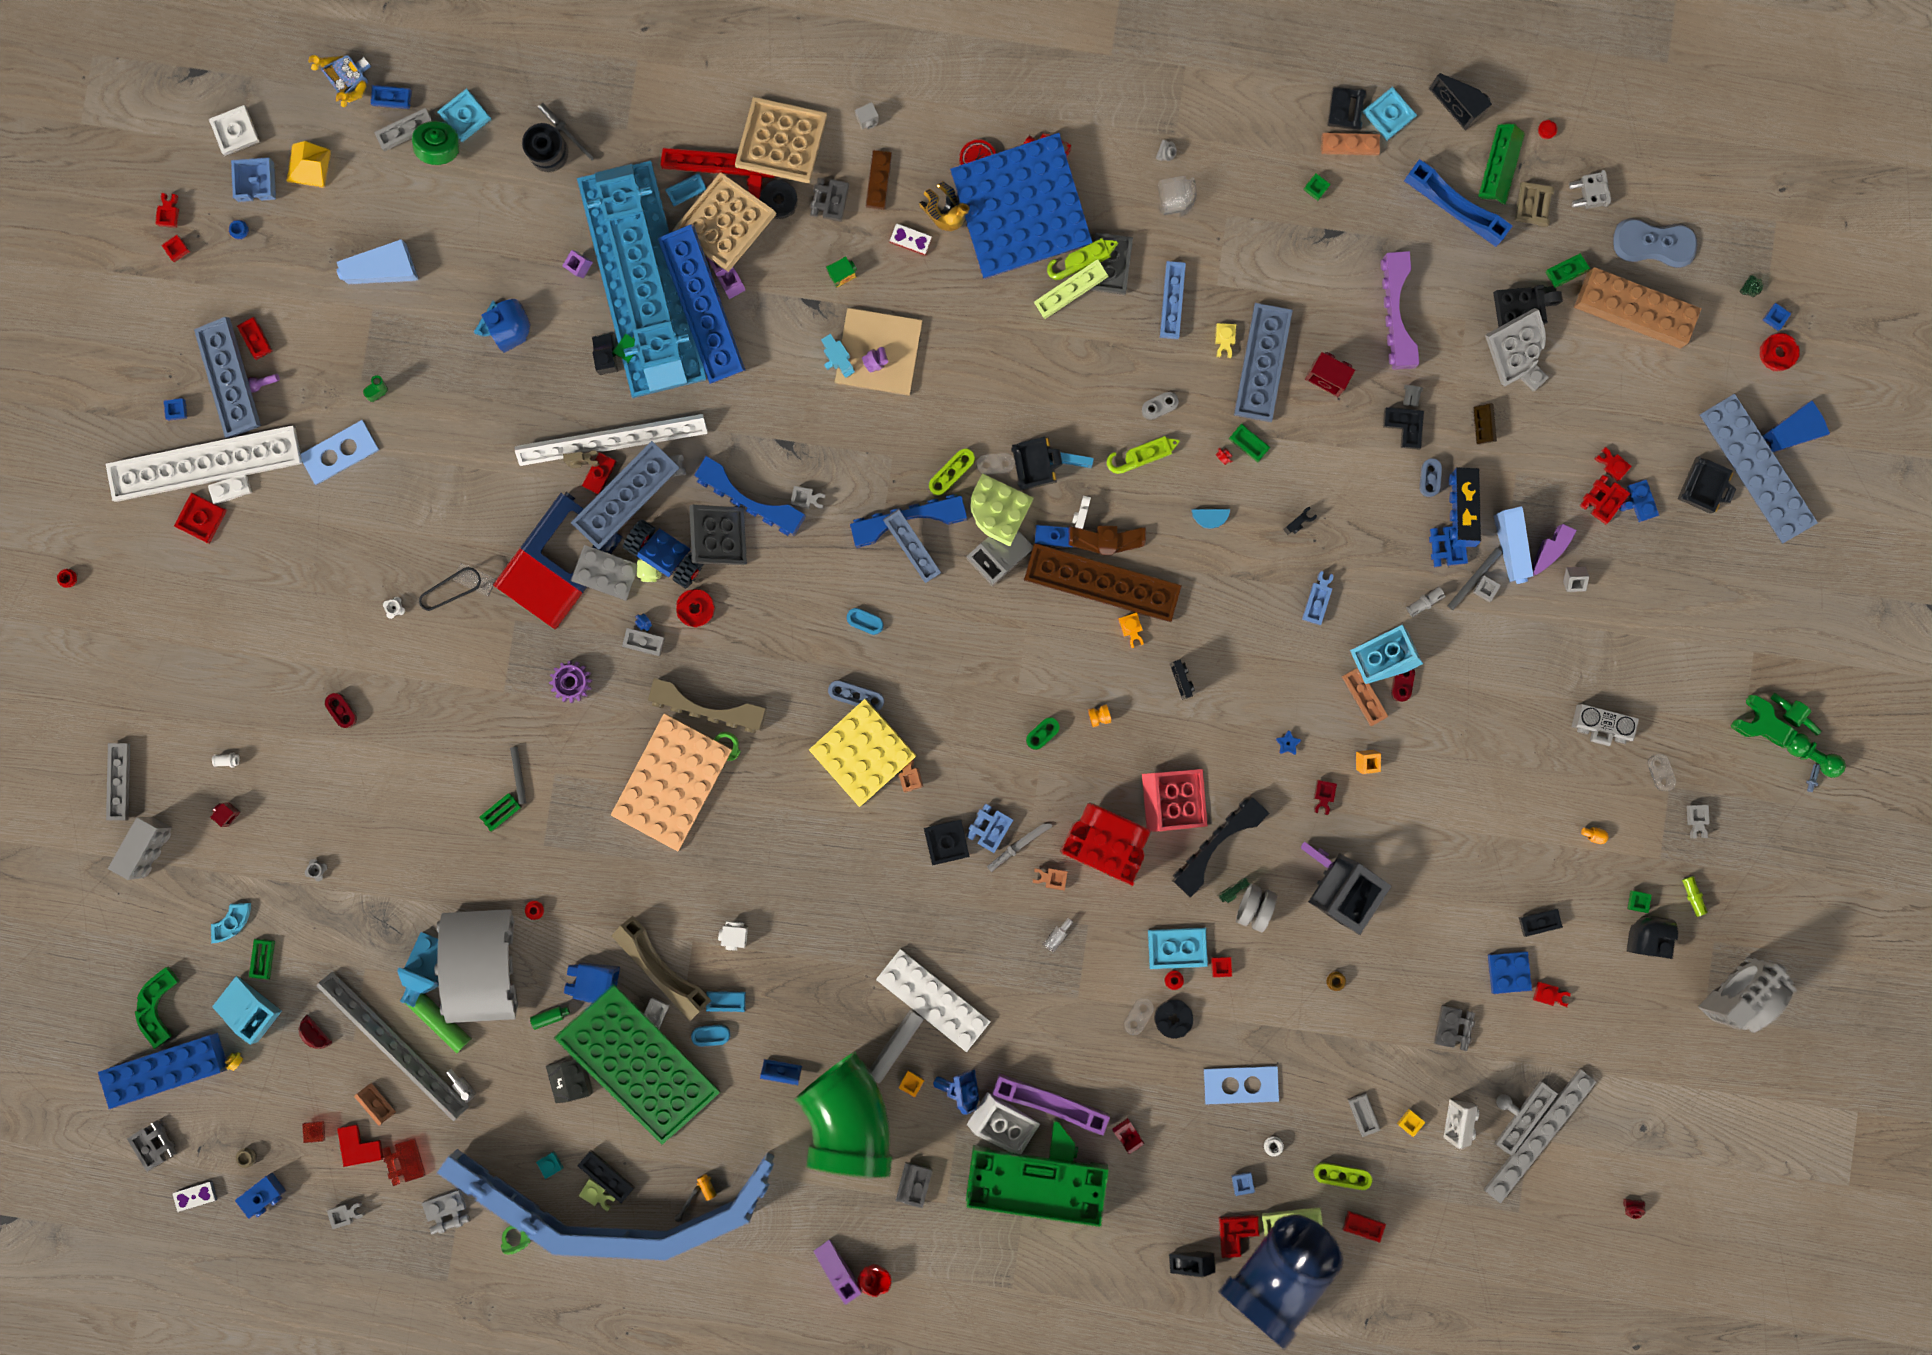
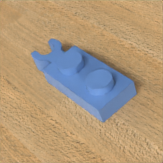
M1323 571L1319 572L1317 577L1319 584L1313 583L1302 617V620L1317 625L1322 624L1332 592V588L1327 586L1332 582L1333 574L1329 575L1328 580H1324L1322 578Z

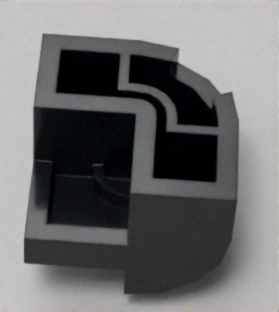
M1643 916V918L1638 919L1634 925H1631L1627 952L1673 959L1675 940H1678L1676 921L1654 916Z

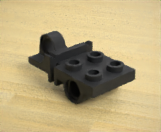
M1537 285L1534 288L1505 289L1493 292L1498 327L1534 308L1539 310L1544 325L1548 323L1546 306H1556L1563 302L1562 292L1556 291L1554 286L1544 287V285Z

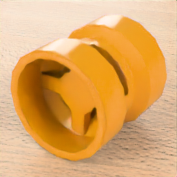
M1107 704L1102 705L1098 710L1095 708L1088 709L1092 727L1099 726L1100 722L1105 724L1112 723Z

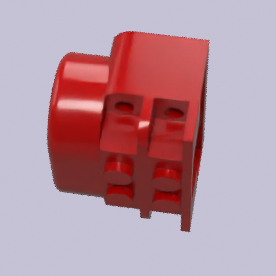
M1088 803L1080 820L1072 824L1060 853L1133 886V881L1138 870L1141 868L1145 856L1143 849L1151 832L1148 828L1096 804Z

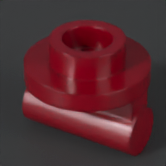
M1624 1199L1623 1205L1627 1216L1631 1219H1640L1645 1215V1201Z

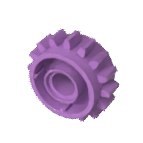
M568 661L567 665L560 663V668H554L555 674H550L553 681L549 682V684L554 687L551 689V692H557L556 698L562 696L563 702H566L568 698L570 703H574L575 699L582 701L581 696L587 697L586 691L592 689L589 683L593 682V680L588 678L591 673L585 672L586 666L579 667V662H575L574 666L572 661ZM569 677L575 679V684L572 687L567 685Z

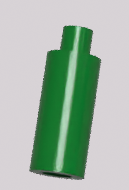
M559 1006L531 1016V1025L536 1030L564 1020V1016L570 1014V1010L568 1007L561 1008Z

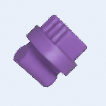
M879 347L877 351L872 349L867 352V355L862 357L863 363L870 373L883 369L884 365L888 363L884 347Z

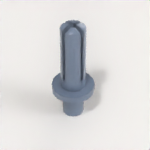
M1819 764L1813 765L1810 779L1806 781L1808 792H1813L1814 786H1818L1816 781L1820 770Z

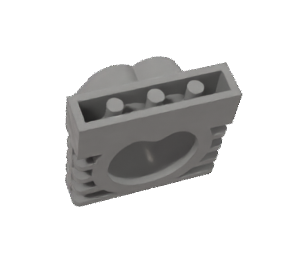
M1746 957L1744 961L1747 965L1743 967L1738 966L1736 968L1737 971L1734 974H1730L1728 976L1729 979L1720 985L1719 991L1713 990L1698 1008L1712 1021L1740 1030L1749 1029L1754 1033L1774 1021L1784 1011L1796 989L1792 986L1793 981L1786 974L1787 970L1779 963L1774 964L1771 961L1766 962Z

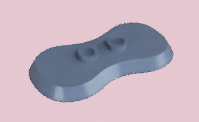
M1629 218L1617 225L1614 232L1613 245L1615 253L1625 261L1636 262L1645 259H1655L1671 267L1680 268L1689 265L1693 261L1697 251V238L1694 231L1683 224L1658 227L1640 219Z

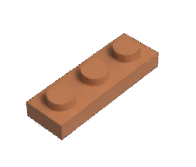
M1322 134L1321 154L1379 155L1380 134Z
M1358 667L1342 676L1370 726L1388 717L1370 684L1364 683Z

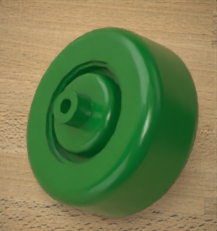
M440 121L425 122L419 125L412 134L414 154L424 163L430 165L447 164L454 160L459 153L458 134L447 123Z

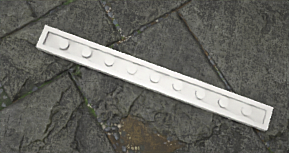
M699 414L515 446V453L519 465L522 466L563 459V454L604 452L645 445L651 441L656 443L707 434V426L704 415Z

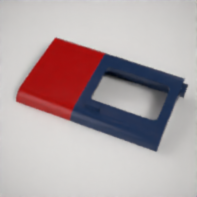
M568 492L558 495L493 584L498 590L555 630L587 588L572 582L573 573H567L541 553L543 547L568 513L574 511L579 515L584 510L574 502L575 497ZM616 532L600 551L612 554L623 537Z

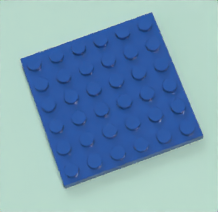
M1059 133L950 169L960 203H965L970 208L968 214L965 215V219L984 279L1073 251L1092 243Z

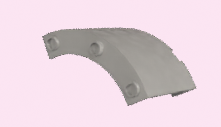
M511 909L441 914V919L437 922V932L439 933L438 964H435V974L438 975L440 1013L444 1015L446 1023L516 1019L518 1001L515 986L510 984V974H513L512 955L509 956V945L513 944L515 923Z

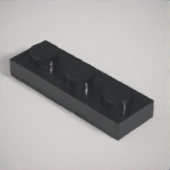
M592 1150L577 1165L621 1204L635 1188Z

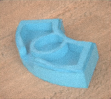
M251 903L229 905V911L225 918L218 923L211 924V944L226 941L242 930L249 918Z

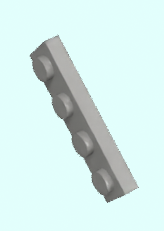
M108 743L106 820H129L130 743Z

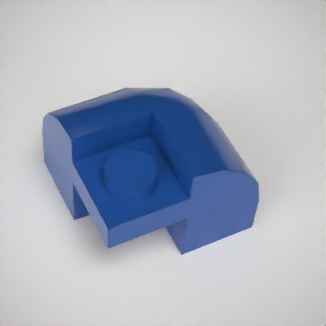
M517 299L502 301L496 304L497 307L481 315L493 340L503 353L522 344L529 334L531 326L529 318Z

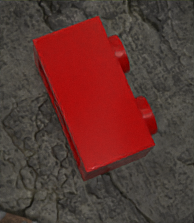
M750 175L747 179L749 189L746 191L759 200L762 191V175Z

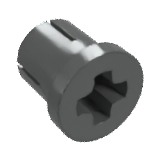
M1404 385L1405 396L1403 405L1418 407L1420 395L1424 388Z

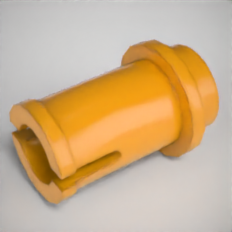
M704 1174L697 1178L698 1182L696 1184L700 1186L705 1200L708 1201L716 1197L717 1193L711 1184V1177Z

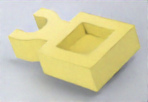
M1217 323L1215 344H1220L1217 357H1221L1222 350L1228 352L1227 358L1232 357L1230 345L1235 344V324Z

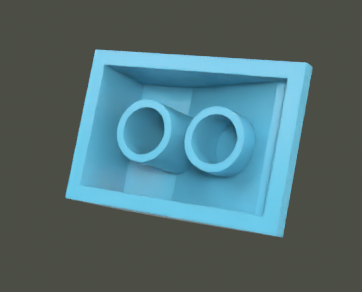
M1403 625L1350 650L1365 684L1406 673L1423 664L1409 632Z

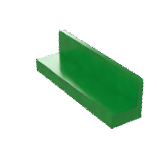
M1515 124L1497 125L1478 195L1481 199H1496L1501 204H1506L1525 135Z

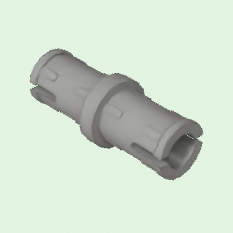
M1437 587L1429 594L1420 596L1419 600L1407 606L1406 609L1413 618L1421 611L1430 609L1431 605L1446 596L1442 589Z

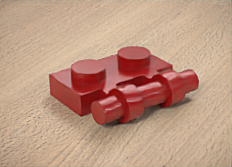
M1602 475L1599 480L1594 482V487L1591 491L1585 494L1580 507L1586 510L1589 505L1594 506L1590 514L1606 525L1630 493L1616 482L1608 487L1605 483L1609 478ZM1602 491L1604 495L1599 501L1595 497Z

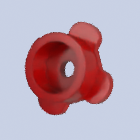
M1218 448L1219 451L1215 455L1224 465L1233 462L1231 459L1233 455L1228 449Z

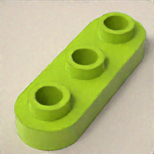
M969 449L959 450L929 481L930 492L937 496L946 493L974 464L975 457L973 452ZM967 456L969 458L968 462H963L961 460L962 457ZM949 470H954V471H955V475H954V476H950V475L948 474V471H949ZM940 483L942 488L936 489L935 484Z
M1324 1162L1318 1163L1313 1169L1315 1179L1323 1184L1358 1190H1366L1372 1184L1371 1175L1364 1169ZM1325 1169V1175H1320V1170ZM1344 1172L1345 1177L1340 1179L1339 1174ZM1359 1176H1364L1362 1182L1358 1181Z

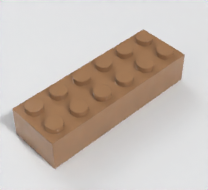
M1595 267L1587 272L1574 306L1576 309L1680 349L1689 343L1702 309Z

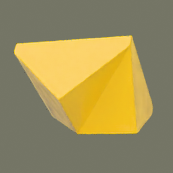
M307 141L292 144L286 181L325 187L331 150Z

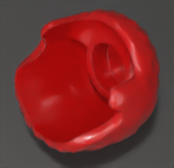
M872 1264L863 1268L858 1276L857 1283L864 1294L877 1297L890 1290L892 1278L886 1268L878 1264Z

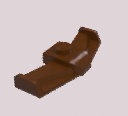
M1069 526L1070 546L1101 555H1113L1144 547L1146 542V527L1117 533V526H1097V533Z

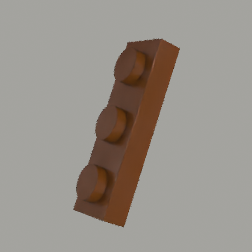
M873 150L866 208L885 210L892 152Z

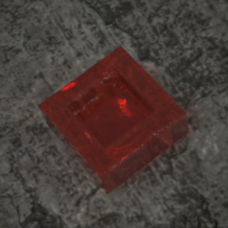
M324 1121L302 1123L303 1143L325 1141Z

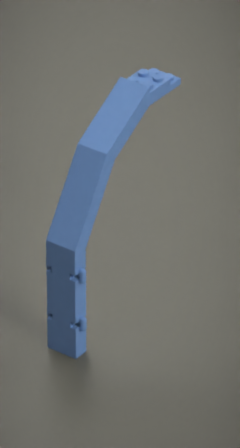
M458 1149L448 1156L437 1173L466 1194L476 1197L477 1202L520 1232L524 1231L527 1233V1237L553 1255L667 1260L749 1223L753 1215L752 1211L757 1205L758 1196L762 1198L768 1190V1175L773 1169L774 1163L772 1161L774 1156L767 1152L734 1201L667 1231L566 1226L548 1212L544 1213L541 1211L538 1205L500 1178L490 1175L487 1169Z

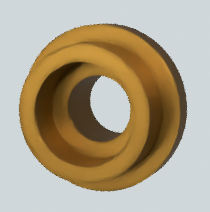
M1332 972L1327 976L1326 983L1331 990L1340 991L1346 985V978L1340 972ZM1334 978L1339 979V983L1336 985L1333 984Z

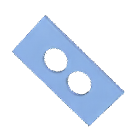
M361 420L301 453V459L314 484L317 485L379 451V448L364 421ZM347 439L354 440L357 446L356 451L352 455H344L341 451V444ZM327 450H334L337 454V461L332 466H326L322 462V454Z
M1278 1067L1204 1069L1205 1104L1279 1102ZM1254 1076L1260 1080L1261 1087L1256 1093H1249L1245 1090L1244 1082L1248 1077ZM1228 1077L1235 1078L1239 1084L1238 1090L1233 1094H1227L1222 1089V1082Z

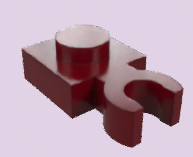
M1317 780L1313 799H1317L1319 802L1314 807V813H1318L1319 808L1323 806L1325 808L1324 815L1329 814L1328 802L1334 803L1337 783Z

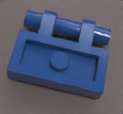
M1453 526L1444 527L1443 535H1438V528L1430 529L1431 537H1429V543L1432 544L1433 554H1431V560L1434 562V567H1441V559L1445 558L1447 566L1468 563L1466 547L1453 546V540L1450 539V531ZM1444 541L1445 552L1440 553L1439 542Z

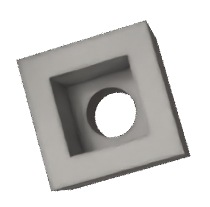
M872 102L855 110L856 118L862 130L865 128L871 129L879 122V116Z
M1566 567L1563 580L1566 591H1586L1589 580L1586 567Z

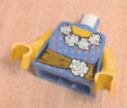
M311 55L308 62H314L311 66L312 70L316 71L319 69V66L323 67L321 68L322 72L338 92L336 102L342 100V107H346L348 103L362 98L368 84V80L363 75V72L371 67L364 57L356 63L349 56L319 58L316 55Z

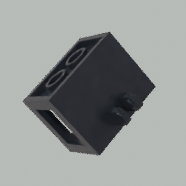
M1339 853L1331 868L1323 872L1325 876L1322 881L1318 880L1316 883L1319 886L1308 902L1339 924L1361 935L1392 886L1360 863Z

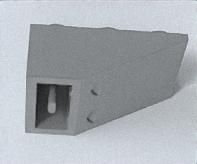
M1018 531L1011 546L988 537L967 555L966 559L993 587L1033 550V546Z

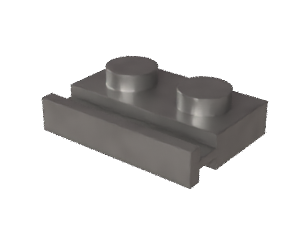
M905 1162L895 1201L923 1208L933 1169Z

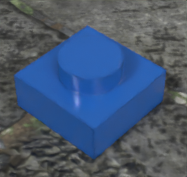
M1775 303L1762 320L1778 331L1783 327L1791 313Z
M185 399L164 400L166 420L187 419Z

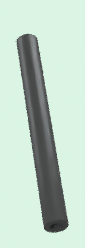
M1495 548L1447 605L1449 609L1454 610L1500 556L1502 553L1500 549Z

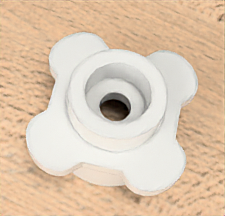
M395 597L393 600L384 601L383 607L388 618L393 619L394 616L405 613V609L401 605V598Z

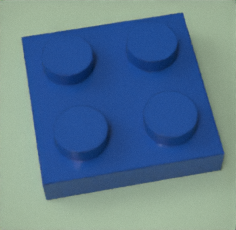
M1527 951L1488 955L1492 994L1532 991Z

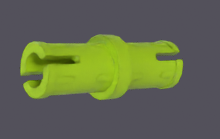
M1691 876L1682 879L1688 894L1687 899L1688 901L1690 900L1696 917L1708 913L1703 902V894L1699 891L1695 877Z

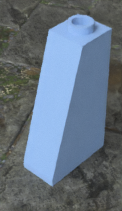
M402 239L337 261V274L340 280H344L347 284L419 280L407 244Z
M1521 506L1504 510L1493 516L1509 582L1516 581V584L1528 582L1527 578L1533 576L1524 513Z

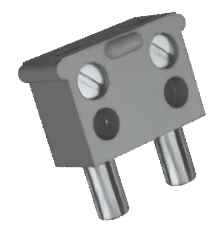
M1602 170L1601 173L1582 176L1580 181L1569 182V189L1581 187L1583 199L1572 201L1573 207L1585 206V209L1600 206L1607 207L1611 203L1605 170Z

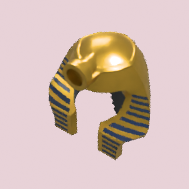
M943 181L937 187L946 194L944 209H938L939 197L931 189L924 192L929 203L926 204V202L920 201L919 206L928 214L938 228L944 231H954L962 226L965 215L968 214L970 208L965 203L959 204L954 188Z

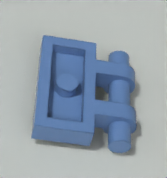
M985 803L982 810L979 809L978 817L973 825L969 826V832L966 837L973 840L976 834L981 836L977 844L995 853L1013 819L998 810L994 816L989 815L988 813L992 807ZM985 819L990 821L985 831L979 829Z

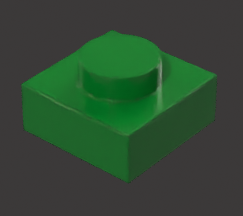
M1315 173L1303 190L1319 201L1331 184Z
M1630 890L1627 909L1649 914L1652 894Z

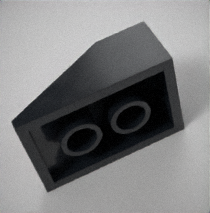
M1442 73L1436 76L1429 87V90L1465 131L1482 118L1492 105L1487 94Z

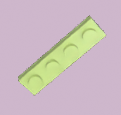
M1097 259L1034 301L1043 318L1046 319L1109 276Z

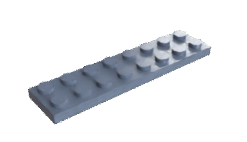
M1735 394L1699 415L1782 544L1818 523Z

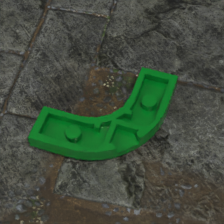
M169 966L147 981L137 996L136 1021L142 1034L154 1049L172 1037V1034L162 1023L157 1007L161 997L180 982Z

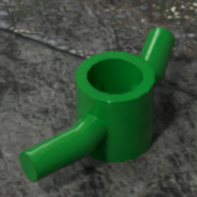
M1776 693L1771 696V700L1787 710L1783 715L1787 722L1795 727H1800L1803 723L1814 735L1818 736L1821 734L1822 730L1808 718L1812 712L1808 706L1797 700L1791 704Z

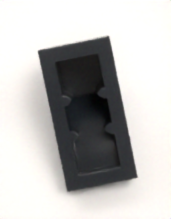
M611 333L592 337V353L596 372L599 375L618 372L616 356L613 353L614 345Z
M1204 1251L1169 1253L1170 1273L1204 1278L1216 1273L1215 1253Z

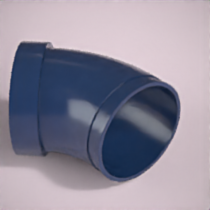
M1300 1215L1283 1216L1274 1223L1234 1278L1230 1276L1218 1292L1285 1350L1297 1335L1294 1331L1341 1271L1343 1265L1341 1249L1331 1233L1316 1221Z

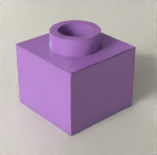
M571 250L562 266L575 276L584 279L593 262L579 252Z

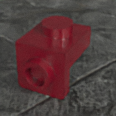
M1128 1118L1112 1128L1128 1154L1144 1145V1141Z

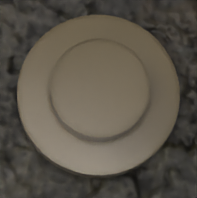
M243 1148L236 1154V1162L240 1167L248 1168L256 1161V1154L250 1148Z

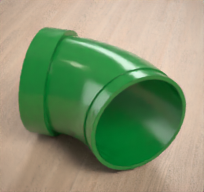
M854 1051L828 1069L794 1099L802 1107L810 1122L813 1133V1144L808 1147L806 1166L814 1170L846 1176L867 1178L890 1177L893 1155L889 1154L890 1132L886 1106L874 1077Z

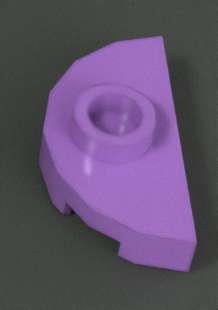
M1306 842L1302 844L1301 849L1329 869L1334 864L1328 858L1329 854L1323 849L1319 848L1316 850Z

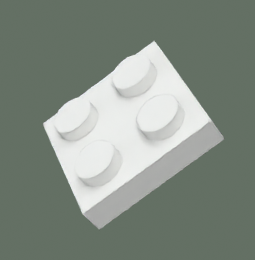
M244 105L209 119L224 156L260 142L249 112Z

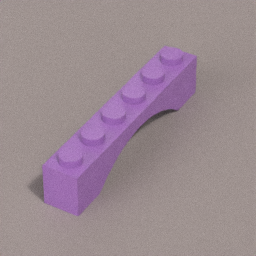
M1410 251L1386 253L1383 259H1381V270L1384 271L1385 278L1382 280L1383 289H1386L1384 307L1388 311L1385 322L1386 327H1389L1387 344L1391 346L1389 364H1392V370L1412 369L1419 365L1418 345L1405 330L1399 310L1401 289L1411 271Z
M1000 1073L993 1089L994 1096L1047 1112L1100 1135H1104L1110 1118L1109 1114Z

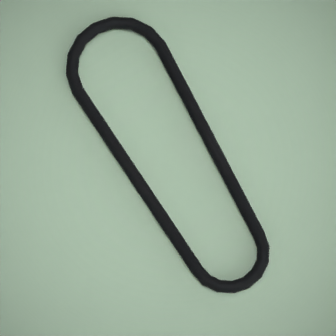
M471 567L459 570L420 595L419 604L421 608L431 611L475 591L481 584L480 574ZM471 570L476 573L478 583L474 588L431 608H426L422 604V598L426 594L463 571Z

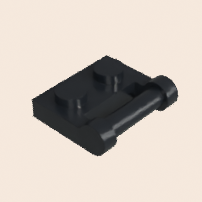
M1333 87L1327 126L1361 130L1363 102L1367 91L1363 89L1353 90ZM1351 98H1356L1353 121H1348Z

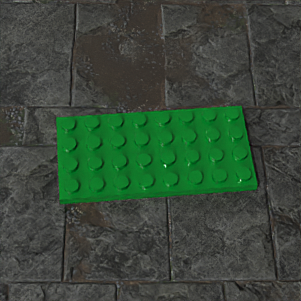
M615 984L611 985L555 1036V1040L661 1145L720 1093V1090Z

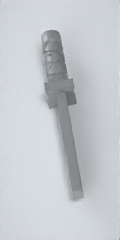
M1042 824L1011 847L1008 846L1007 850L990 863L987 868L990 872H993L1011 855L1015 856L1018 850L1050 829L1052 825Z

